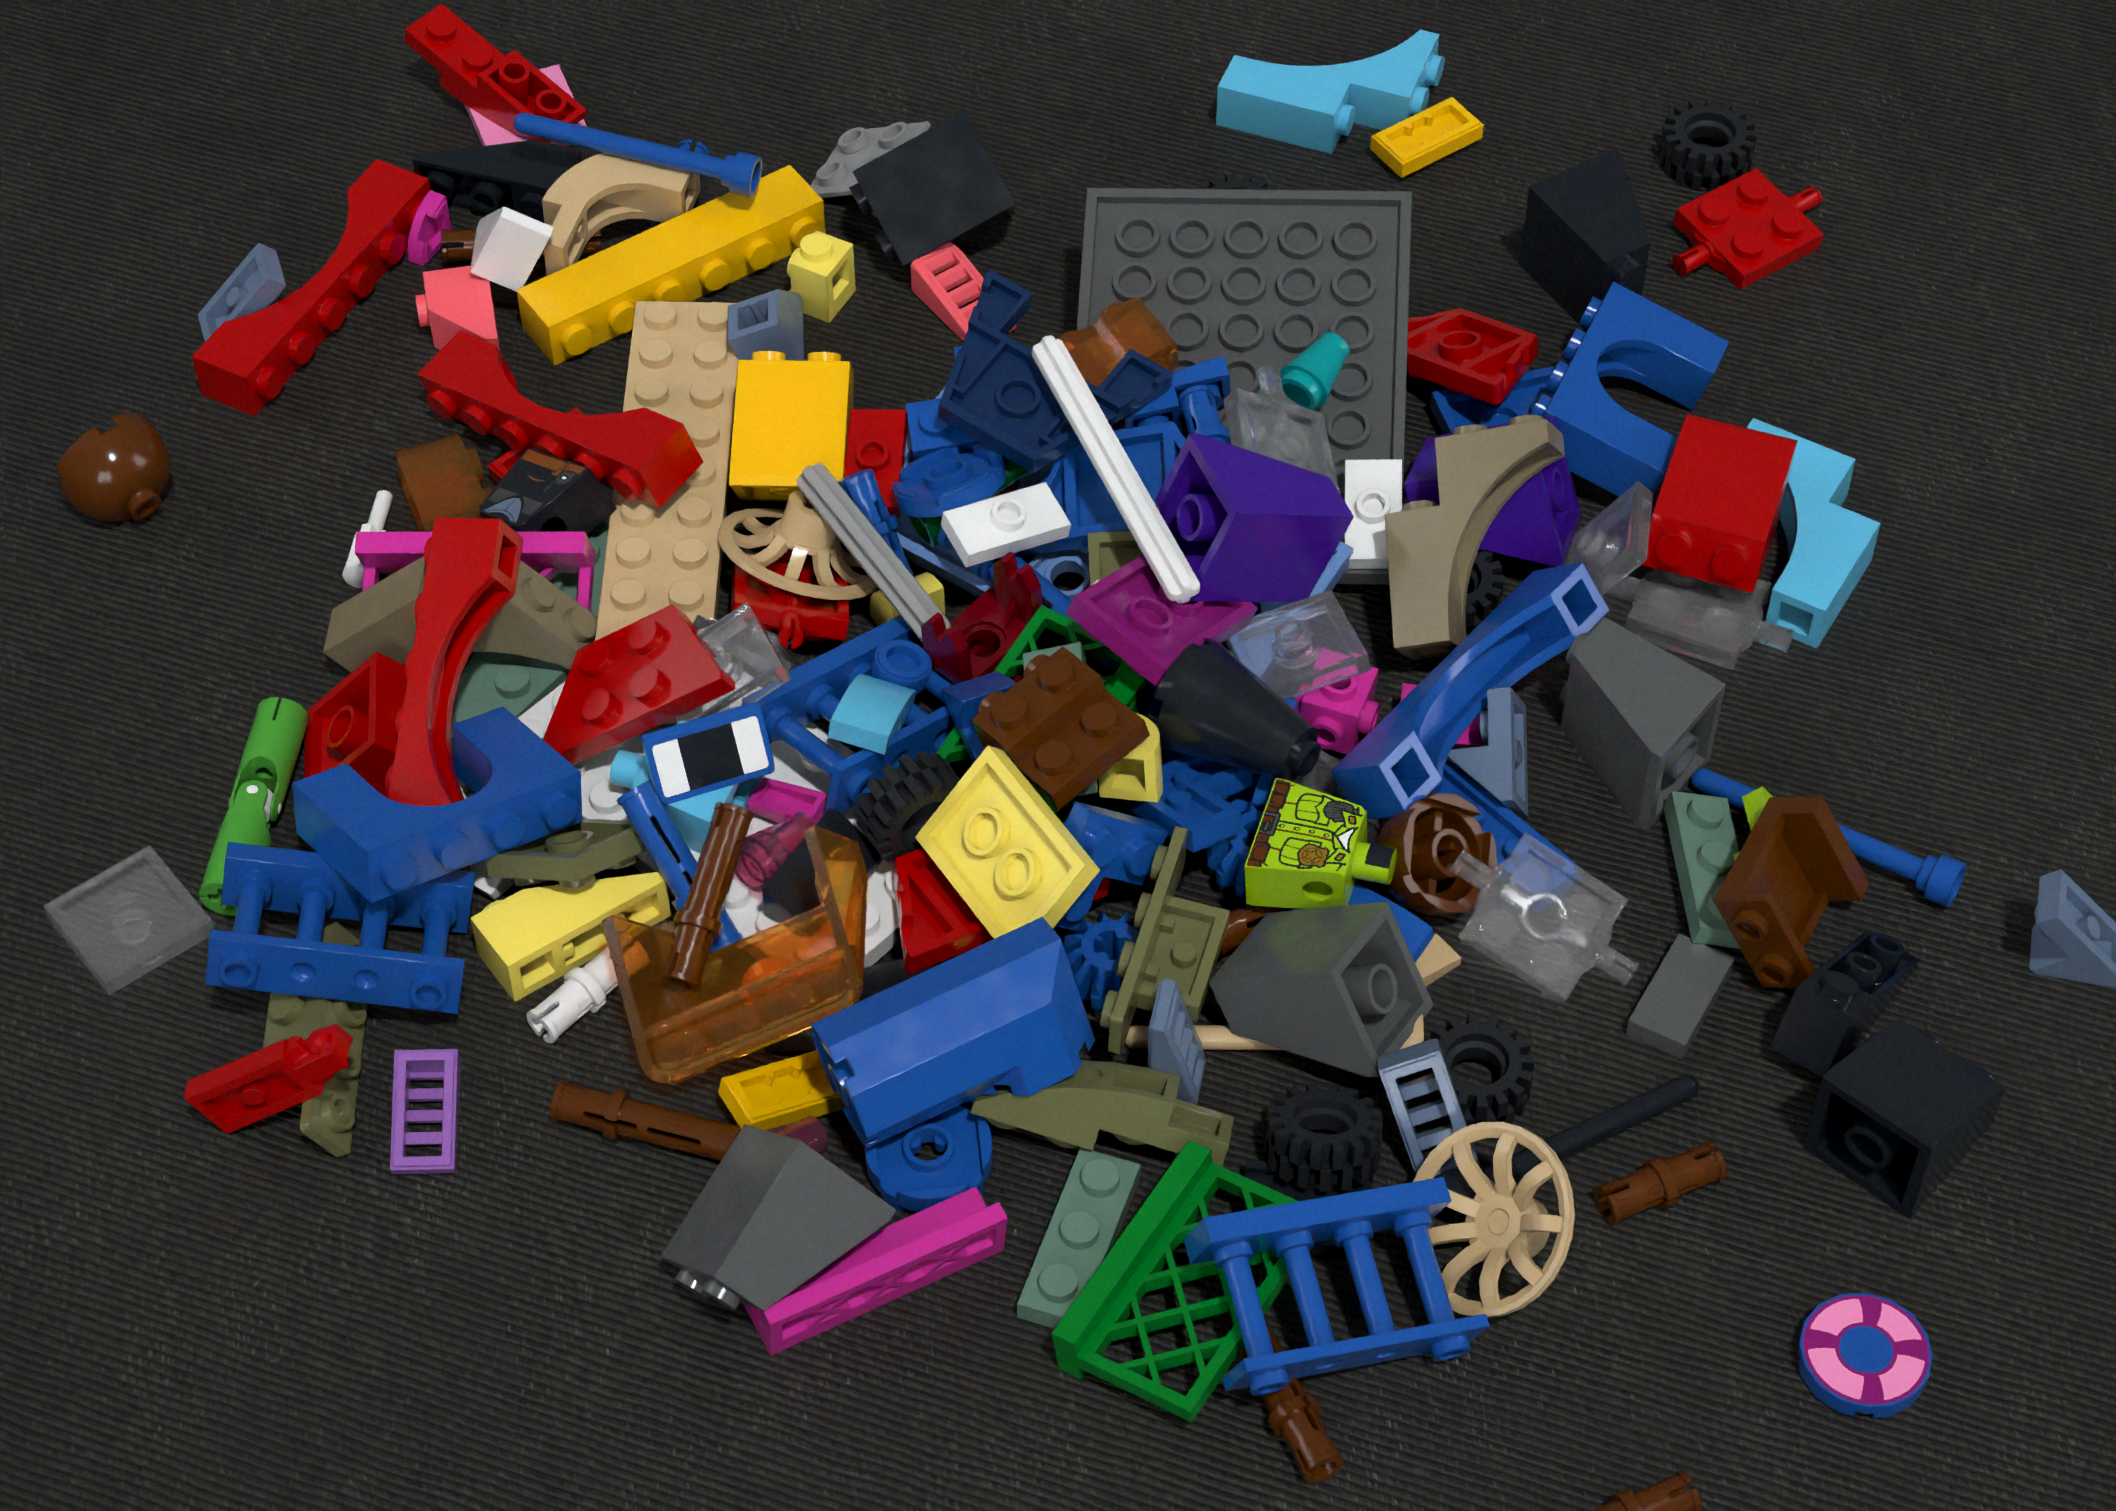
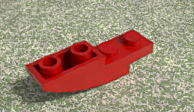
M442 3L405 28L404 42L440 72V86L460 102L500 127L533 140L551 143V140L517 132L513 124L514 118L520 113H529L577 124L587 117L586 108L516 50L511 51L505 56Z

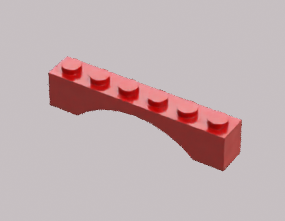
M376 159L347 190L349 210L346 229L336 251L324 267L301 288L279 302L250 315L223 322L194 353L192 360L201 395L253 416L270 399L275 398L280 393L284 383L301 365L310 360L314 350L324 339L341 326L345 316L363 297L371 293L375 283L392 265L400 261L408 247V238L414 216L421 202L431 190L429 179Z
M461 330L417 373L428 392L426 396L427 403L440 417L446 420H450L453 417L466 423L472 430L482 436H486L489 433L503 439L506 444L518 452L531 447L588 467L600 483L614 488L629 501L639 499L660 509L703 463L683 423L645 407L620 413L582 415L562 413L537 405L519 393L518 383L495 344Z
M435 517L432 537L427 540L424 548L426 574L423 592L419 594L415 602L414 615L417 628L414 645L405 661L407 687L404 705L398 710L395 720V731L398 740L394 764L389 767L385 780L388 798L393 801L415 806H439L464 800L454 770L451 746L453 703L461 673L476 641L495 614L515 595L524 540L501 519ZM471 865L459 870L470 871Z

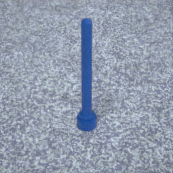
M529 113L518 114L513 122L514 128L521 134L719 179L722 186L729 187L730 193L749 198L754 197L761 178L762 157L739 151L736 156L728 154L723 159Z
M1705 768L1697 769L1691 776V784L1697 791L1709 796L1727 798L1728 804L1743 810L1745 808L1742 796L1756 790ZM1838 824L1855 857L1915 881V888L1924 891V898L1946 908L1952 904L1963 882L1967 863L1942 854L1940 858L1929 855L1925 860Z

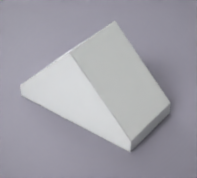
M504 206L481 218L476 229L470 273L514 291L522 288L550 239L554 227Z

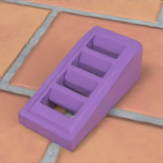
M458 1049L394 1050L391 1174L455 1173L461 1089V1059ZM444 1080V1088L411 1089V1081ZM443 1101V1110H409L410 1102ZM409 1123H442V1132L407 1131ZM406 1145H442L441 1156H406Z

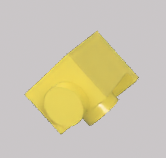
M817 230L802 238L800 247L795 249L789 259L787 275L791 280V289L789 291L799 293L803 300L804 314L830 323L856 291L852 243Z

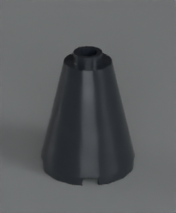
M1203 638L1206 646L1201 648L1192 643L1180 653L1170 665L1154 696L1163 701L1159 718L1157 719L1150 714L1148 717L1159 730L1160 745L1163 749L1274 779L1280 778L1293 781L1299 775L1306 776L1311 772L1320 756L1321 746L1317 743V730L1229 650L1213 639Z

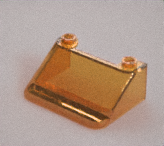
M818 826L805 830L804 835L815 869V886L821 905L709 953L700 989L697 990L691 987L690 989L680 987L661 978L677 929L672 921L652 927L617 915H611L602 920L639 1063L647 1077L655 1082L667 1085L681 1083L811 1028L812 1023L858 1002L863 990L868 873L859 842Z

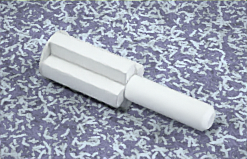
M380 490L377 492L368 523L362 524L360 532H386L383 529L393 500V495L389 491ZM355 534L342 576L349 585L362 589L364 566L355 555Z

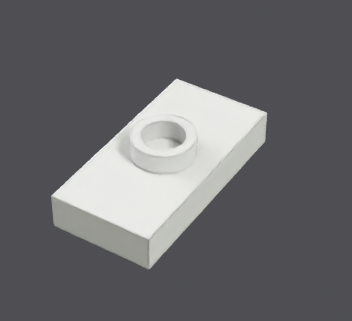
M1402 459L1345 460V503L1354 516L1345 532V544L1353 547V554L1349 559L1347 569H1388L1384 514L1402 511Z
M1046 482L943 512L940 524L965 567L1003 557L1010 551L1016 553L1069 536L1071 528L1070 521Z

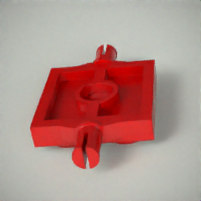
M1755 168L1677 208L1673 223L1690 239L1692 248L1673 256L1672 264L1675 271L1680 270L1679 275L1685 276L1704 264L1709 265L1722 272L1741 290L1820 248L1824 234L1803 213L1822 204V195L1819 189L1815 191L1816 187L1810 185L1792 196H1786Z
M789 548L779 559L765 568L784 576L793 549L790 550ZM805 560L798 579L799 582L819 585L814 572L813 562ZM733 563L731 623L740 624L750 631L759 633L778 630V641L784 648H787L789 638H791V649L798 648L802 644L803 638L815 642H824L830 639L846 640L849 626V600H829L795 594L768 584ZM830 566L834 581L839 586H848V582H845L833 567Z

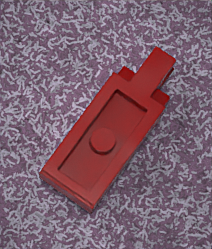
M338 1024L314 1030L306 1040H303L300 1036H291L288 1040L283 1039L188 1080L183 1098L223 1132L229 1134L323 1094L324 1084L334 1078L336 1072L348 1067L349 1062L347 1059L353 1038Z

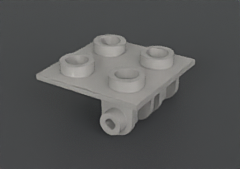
M929 121L910 124L897 122L886 127L870 129L856 127L846 131L839 138L838 145L826 163L818 169L816 178L810 186L821 198L853 195L849 187L855 185L858 181L852 171L927 131L931 126ZM874 211L870 212L873 216H876Z

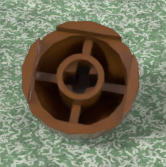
M137 413L120 414L111 418L117 426L103 434L96 427L85 432L68 448L56 468L57 474L62 479L61 482L55 481L56 485L67 500L82 514L104 523L127 521L132 518L139 520L153 513L161 503L160 497L166 490L172 470L167 447L151 423Z
M1436 793L1411 803L1406 811L1400 812L1387 820L1379 832L1376 845L1397 850L1392 881L1390 885L1382 884L1383 888L1396 903L1417 915L1450 916L1472 909L1477 899L1485 898L1493 887L1497 871L1496 843L1492 832L1483 833L1479 822L1475 819L1474 816L1481 815V813L1474 804L1456 794Z

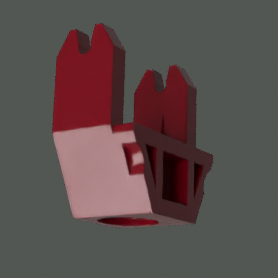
M1011 551L993 565L995 587L989 588L951 620L950 629H946L943 616L939 612L921 625L923 640L921 647L930 656L932 667L954 684L994 672L1036 611L1043 605L1041 584L1034 570L1029 564L1019 569L1015 554ZM1023 674L1010 677V679L1018 683L1023 679Z

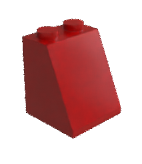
M1687 414L1652 514L1641 565L1753 593L1773 544L1798 440Z

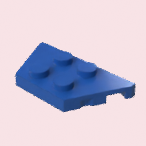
M1173 421L1114 430L1153 501H1155L1186 441ZM1082 444L1052 461L1051 473L1042 481V483H1047L1071 523L1069 536L1020 551L1019 554L1023 557L1088 547V533L1130 531Z

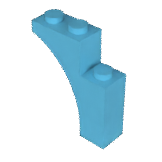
M1420 29L1408 40L1381 54L1334 65H1284L1234 55L1217 87L1216 125L1332 154L1340 136H1348L1350 134L1353 123L1384 130L1427 108L1430 93L1429 86H1438L1444 68L1445 58L1438 55L1440 34Z
M1753 418L1747 428L1798 440L1779 516L1786 535L1789 562L1772 589L1764 627L1817 649L1871 563L1881 523L1841 507L1848 495L1856 459Z

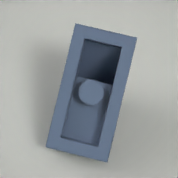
M258 243L198 313L205 342L223 322L250 315L279 302L278 299L286 287L276 250Z
M1511 687L1487 689L1488 710H1482L1480 713V732L1483 743L1488 746L1452 749L1449 752L1448 759L1518 817L1527 818L1526 705Z
M2062 869L2040 876L2038 904L2034 910L2036 924L2032 928L2030 971L2043 976L2116 988V922Z

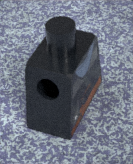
M529 447L479 506V516L487 519H501L515 532H585L587 535L609 517L617 507L590 468Z

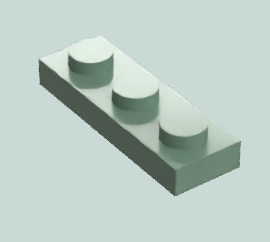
M1671 791L1663 808L1691 941L1696 944L1740 949L1713 901L1735 862L1733 854L1739 852L1728 799Z
M1080 1147L1018 1300L1017 1318L1056 1328L1114 1246L1141 1178V1164Z

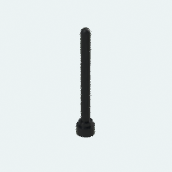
M1681 1075L1544 1139V1141L1556 1152L1558 1158L1562 1160L1695 1097L1699 1091V1083L1692 1075ZM1528 1148L1512 1155V1176L1514 1180L1522 1179L1527 1172L1542 1163ZM1493 1164L1482 1168V1172L1495 1184ZM1457 1166L1434 1177H1444L1447 1188L1472 1199L1476 1196V1193L1469 1186ZM1445 1207L1440 1211L1442 1216L1451 1224L1459 1223L1466 1219L1465 1214L1449 1207Z

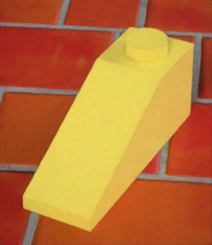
M661 872L597 879L589 885L577 888H561L558 884L522 889L504 900L490 903L480 913L470 917L477 954L513 1001L516 1002L565 975L572 968L579 967L592 960L611 944L614 938L622 937L628 940L670 917L671 910L667 882Z

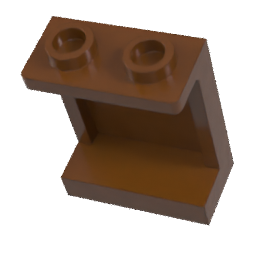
M1823 796L1770 797L1713 901L1762 988H1797L1800 983L1815 972L1804 948L1828 902L1861 901L1870 883Z

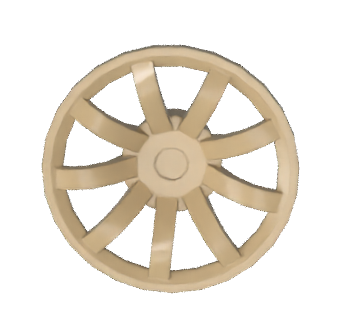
M801 490L792 492L789 495L785 510L772 508L744 509L733 512L725 517L720 525L718 541L726 555L744 571L775 587L795 594L829 600L862 598L875 592L878 588L868 575L858 574L850 568H861V565L852 554H848L842 549L841 540ZM775 517L781 519L772 525H763L756 518ZM742 523L747 530L755 535H742L734 529L736 525ZM769 544L767 548L756 555H747L739 548L751 549ZM789 548L793 549L784 576L765 568L779 559ZM807 555L812 556L813 568L819 585L798 581ZM830 563L841 578L852 585L839 586L834 581Z
M1480 1122L1461 1128L1438 1144L1418 1169L1413 1182L1433 1179L1442 1165L1454 1155L1458 1169L1476 1193V1196L1472 1199L1448 1189L1451 1202L1446 1207L1465 1214V1222L1428 1229L1433 1246L1469 1241L1470 1245L1446 1265L1441 1275L1453 1311L1467 1316L1486 1314L1487 1318L1505 1316L1523 1309L1538 1298L1553 1282L1566 1259L1573 1237L1575 1210L1573 1191L1566 1169L1556 1152L1541 1137L1526 1128L1505 1122ZM1487 1138H1499L1493 1156L1495 1184L1482 1172L1475 1161L1471 1151V1143ZM1517 1143H1520L1530 1149L1542 1163L1527 1172L1517 1186L1512 1176L1511 1159ZM1551 1178L1558 1195L1559 1216L1549 1215L1544 1205L1533 1197L1537 1189ZM1550 1232L1557 1233L1552 1253L1543 1269H1541L1531 1258L1543 1249ZM1511 1259L1517 1271L1530 1284L1516 1294L1500 1300L1498 1293L1500 1272L1502 1267ZM1485 1260L1479 1279L1481 1302L1468 1300L1455 1294L1454 1289L1461 1276L1473 1265Z

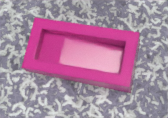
M764 777L747 801L746 806L752 813L809 833L826 813L825 807L828 793Z

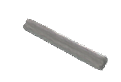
M817 463L806 467L797 479V487L920 641L923 643L921 625L937 612L942 614L946 629H950L951 622L825 465Z

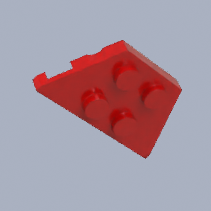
M1463 308L1438 312L1426 317L1408 318V375L1414 378H1424L1445 386V389L1448 391L1461 392L1495 406L1502 403L1538 356L1536 334Z
M671 604L577 650L543 740L572 765H575L735 690V681L715 661L716 655L708 644L697 636L698 630L688 616Z
M923 847L895 858L893 877L904 968L909 974L965 953L994 939ZM1103 877L1093 897V901L1108 896L1111 878Z

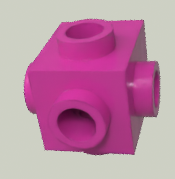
M1323 653L1310 682L1300 681L1294 699L1298 700L1300 715L1317 730V743L1320 744L1321 749L1347 755L1358 744L1361 735L1367 736L1375 728L1381 706L1380 703L1374 701L1378 668Z

